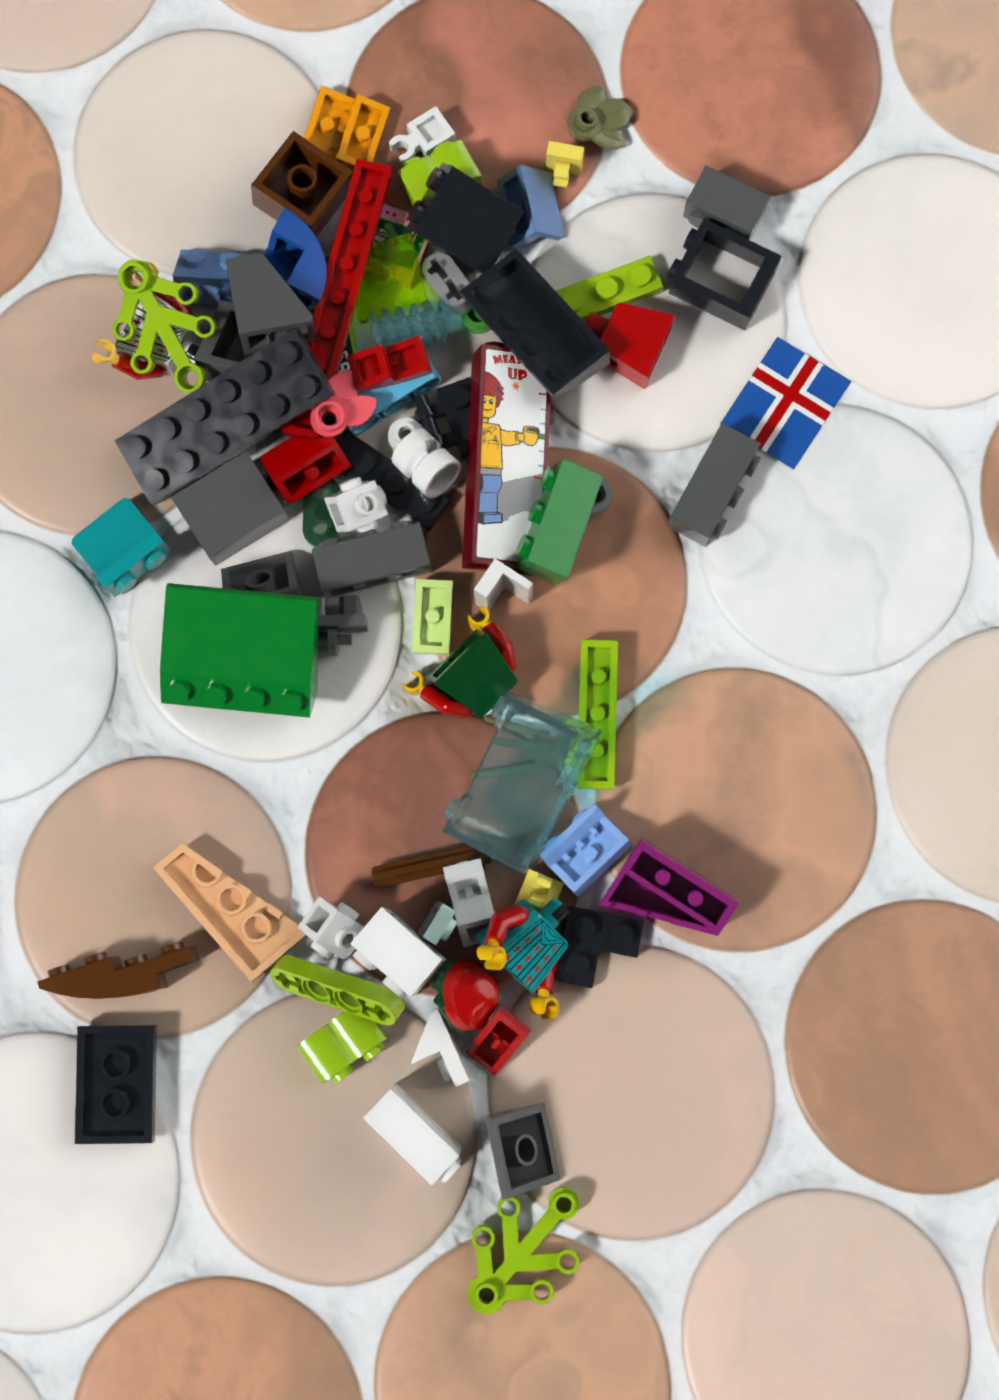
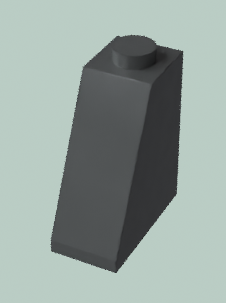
M263 253L241 254L237 257L225 259L238 332L244 354L257 352L294 328L300 329L307 343L317 341L312 314Z

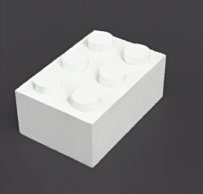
M384 907L378 910L350 943L356 949L353 957L368 970L379 969L387 977L382 982L399 997L406 994L410 997L418 994L437 972L438 968L442 966L443 962L447 960L393 911Z

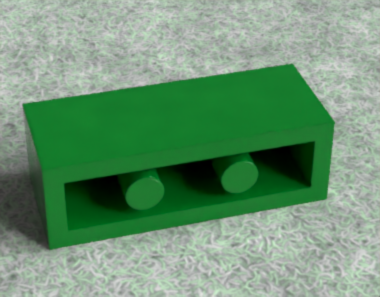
M564 458L553 467L548 466L540 481V487L544 489L540 501L536 500L528 515V521L532 522L528 535L524 534L516 549V555L520 556L516 566L517 569L555 585L568 579L603 479L602 475Z

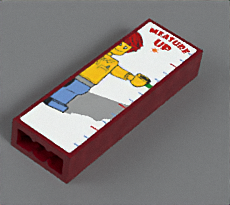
M496 341L481 344L472 355L462 568L487 571L493 560L497 559L520 575L533 576L516 568L520 556L516 555V549L524 534L528 535L532 522L528 521L529 512L536 500L540 501L544 490L540 487V481L548 467L551 395L504 343Z

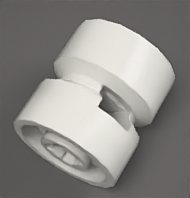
M425 429L414 430L405 436L397 445L392 455V463L407 478L412 477V483L428 498L438 497L454 484L461 471V463L445 448H441V444Z

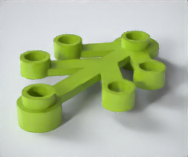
M132 259L125 262L118 272V284L124 292L118 320L112 326L114 337L120 341H131L136 337L137 326L133 319L140 300L146 311V316L137 352L133 354L130 360L132 369L139 374H149L154 370L155 359L152 353L158 334L177 367L174 373L176 386L186 393L195 391L206 384V373L200 365L191 362L171 325L194 331L197 336L208 339L216 335L218 330L217 322L210 316L202 315L196 317L160 306L153 293L154 291L174 296L183 305H194L200 297V292L196 285L189 282L179 284L156 277L152 267L142 260ZM136 272H140L143 276V281L138 286L134 285L132 281V276ZM185 287H190L193 292L192 298L188 301L182 298V290ZM204 320H208L211 324V330L207 334H203L200 330V324ZM123 323H127L130 327V332L126 337H123L119 331ZM141 356H145L148 360V366L144 370L138 366V359ZM190 371L196 372L198 380L194 385L189 384L187 381V374Z
M559 1186L551 1191L548 1197V1210L520 1242L517 1220L521 1209L520 1201L515 1196L509 1199L500 1198L497 1211L502 1218L504 1261L494 1273L491 1247L495 1241L494 1230L485 1224L478 1225L473 1230L471 1240L476 1248L478 1276L470 1282L467 1298L470 1306L476 1312L485 1315L493 1314L501 1309L505 1301L532 1299L535 1303L542 1305L551 1301L554 1294L553 1285L546 1278H537L532 1284H506L516 1272L559 1269L564 1274H571L578 1269L579 1256L572 1248L566 1247L558 1252L532 1254L561 1219H570L577 1213L579 1199L572 1188ZM561 1197H567L571 1201V1206L566 1211H561L556 1206L557 1200ZM507 1200L513 1201L516 1204V1210L512 1214H505L502 1211L501 1206ZM484 1230L490 1234L491 1239L487 1244H480L476 1240V1234L479 1231ZM564 1254H571L575 1258V1262L571 1267L561 1265L560 1258ZM544 1284L549 1288V1293L546 1297L536 1296L534 1289L537 1285ZM483 1288H490L494 1292V1297L490 1301H484L480 1298L479 1292Z

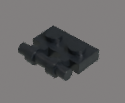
M470 377L437 388L436 392L440 400L437 404H430L426 393H420L413 397L416 407L414 414L417 422L422 424L423 428L441 444V448L447 450L457 445L461 458L467 457ZM446 416L451 432L441 434L436 419Z

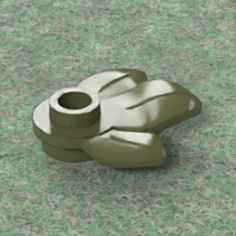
M602 86L589 87L578 96L577 107L568 116L567 126L569 134L579 142H589L592 140L602 149L615 150L622 148L626 145L620 129L631 119L633 109L622 100L615 98L607 100Z

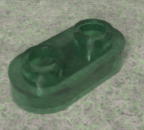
M333 478L304 496L302 530L307 543L313 548L320 547L319 543L324 540L340 538L341 532H337L324 498L316 497V492L320 488L328 489L327 496L341 491L338 483ZM320 523L326 524L327 530L323 534H317L314 532L316 525Z

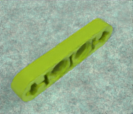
M283 955L270 971L272 980L277 986L287 992L383 1025H393L405 1009L403 999L388 987L291 955Z

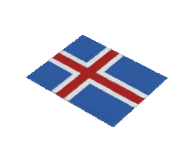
M777 337L721 423L761 443L759 449L794 470L851 381Z

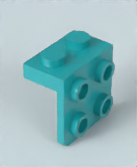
M128 498L118 501L72 538L73 547L97 575L96 578L102 586L114 597L131 589L141 576L149 570L160 566L166 557L173 552Z

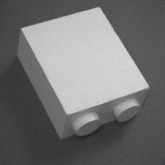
M397 1083L363 1117L431 1186L438 1179L445 1183L460 1167L462 1160L459 1156L462 1147Z

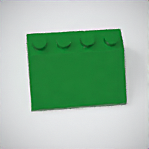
M167 583L160 659L161 703L310 718L317 697L319 597Z

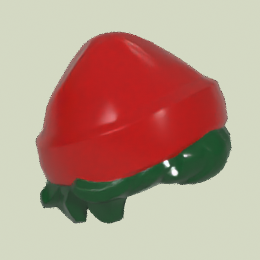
M460 957L446 960L438 968L436 981L432 984V988L438 993L433 1002L438 1005L439 1011L445 1017L449 1026L457 1033L465 1034L467 1031L482 1029L499 1003L497 981L480 962L461 959Z

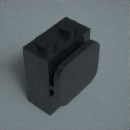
M442 163L439 168H434L426 181L428 189L422 200L416 201L408 214L410 222L406 228L443 252L483 274L495 265L524 211L454 166Z

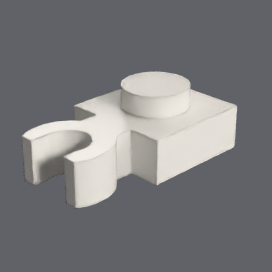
M437 106L406 124L409 135L393 137L389 141V147L392 152L402 147L407 149L406 153L399 156L402 166L420 151L425 157L430 156L435 147L442 142L456 141V135Z

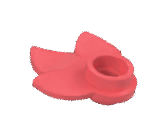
M349 369L337 373L328 380L336 395L310 410L311 425L314 431L323 437H336L346 427L363 425L375 410L376 398L364 395L357 396L352 371ZM326 415H331L336 419V422L332 425H326L322 418Z

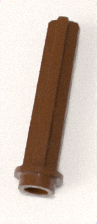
M477 839L475 840L476 844L374 866L372 868L374 885L376 888H383L444 874L443 867L481 858L483 869H486L485 865L492 863L488 842L480 843V840Z

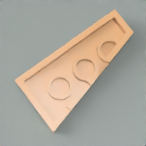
M183 843L153 867L159 877L251 983L307 936L297 928L299 924L252 893L244 885L223 873L222 870Z

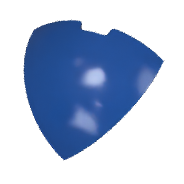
M284 208L272 229L264 256L306 308L311 310L319 303L326 284L325 257L318 239L308 225L293 212Z

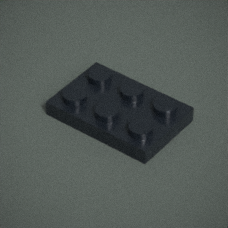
M157 1025L77 1026L75 1144L155 1142Z

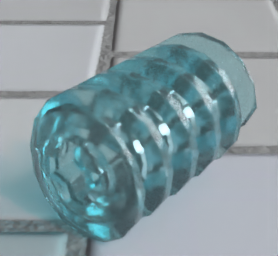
M440 298L438 299L437 309H434L429 300L424 301L423 312L419 311L415 303L410 304L409 315L405 314L401 306H397L395 318H392L388 311L383 309L380 321H377L373 313L369 312L376 345L381 344L384 347H388L418 335L423 339L427 348L431 347L433 336L437 337L441 345H444L446 342L447 328Z

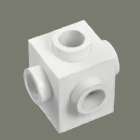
M360 477L350 479L339 484L341 491L324 498L337 532H348L357 529L358 532L362 533L379 526L377 519L388 515L385 508L387 505L386 495L383 489L376 484L375 480L362 482Z
M319 896L297 928L313 940L311 947L326 958L330 959L332 954H335L347 961L355 949L350 943L364 926L356 921L360 914L343 902H340L338 907Z

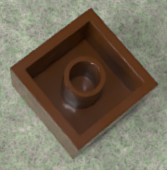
M292 131L251 184L252 204L276 221L283 209H288L305 222L317 237L346 199L353 171L295 131Z

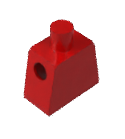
M620 302L616 304L610 319L590 312L585 324L610 350V364L607 366L645 389L671 332L675 316Z

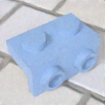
M592 804L588 809L580 811L572 820V824L563 833L552 837L547 842L540 857L556 876L579 897L633 845L604 816L601 809L596 804Z

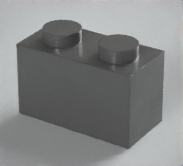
M705 165L686 201L683 217L687 218L696 228H699L705 218L751 240L766 212L771 196Z

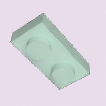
M436 900L418 933L434 945L438 943L439 939L446 941L457 924V921L453 919L456 911Z

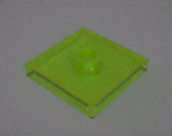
M411 233L373 243L355 308L358 321L363 324L429 305Z

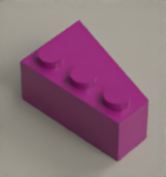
M643 837L640 838L599 905L617 908L643 917L670 922V924L716 936L720 934L739 904L736 897Z

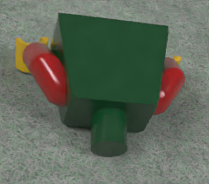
M480 606V613L485 617L483 621L476 622L468 615L469 626L474 632L427 678L418 671H411L413 675L419 678L417 687L409 688L404 683L402 685L407 692L414 696L420 695L423 701L440 713L462 718L475 714L482 718L492 709L502 721H505L519 707L507 694L518 682L514 675L517 664L513 643L496 623H491L488 609Z

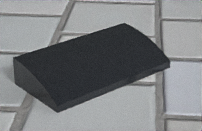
M517 249L513 250L459 291L461 297L553 398L580 385L610 364V350Z

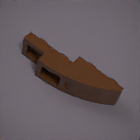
M183 941L161 948L162 955L149 960L147 954L124 961L125 968L122 967L119 956L107 957L106 952H101L84 958V966L71 970L70 964L50 969L47 971L49 978L37 981L39 989L76 998L104 999L128 997L168 988L165 972L200 961L196 946L184 947Z

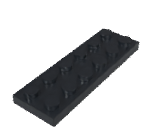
M294 328L115 440V443L150 505H154L307 413L320 403L336 395L302 332L299 328Z

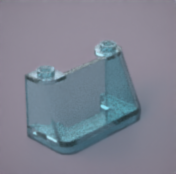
M509 693L506 698L503 696L499 698L492 711L491 717L496 719L494 725L497 728L467 793L459 800L453 798L449 803L443 816L444 819L448 820L443 832L525 874L538 863L541 858V852L552 838L600 739L602 730L517 694Z

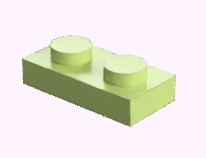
M416 579L412 654L450 655L453 581Z

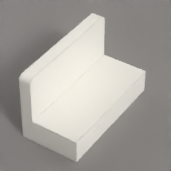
M494 559L474 588L476 605L479 607L484 606L489 611L504 589L529 604L533 598V583L497 559Z

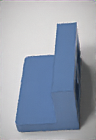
M520 165L496 181L499 196L524 211L509 238L511 247L522 249L540 237L557 241L564 237L553 182L548 171Z

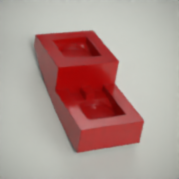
M419 335L388 347L378 344L347 356L358 392L396 385L433 373L424 341Z

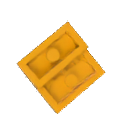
M321 85L303 138L354 171L357 158L373 162L390 107L360 94H357L354 99Z

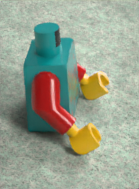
M555 897L539 913L525 900H519L513 906L496 911L491 917L490 924L475 936L476 940L481 944L477 948V956L480 960H486L484 967L491 970H501L505 967L532 994L534 992L538 994L529 1002L530 1011L533 1014H540L542 1019L550 1020L555 1019L559 1013L558 1001L554 997H549V995L554 993L555 973L562 954L568 948V942L555 928L570 914V911Z

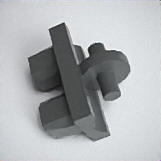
M311 596L319 597L318 633H328V635H318V646H328L329 656H338L339 645H352V634H338V632H368V620L365 614H363L359 596L339 597L340 614L326 615L325 597Z

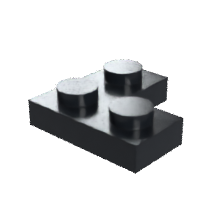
M569 906L570 914L567 916L563 938L568 942V948L560 958L555 981L593 988L600 951L637 958L644 920Z

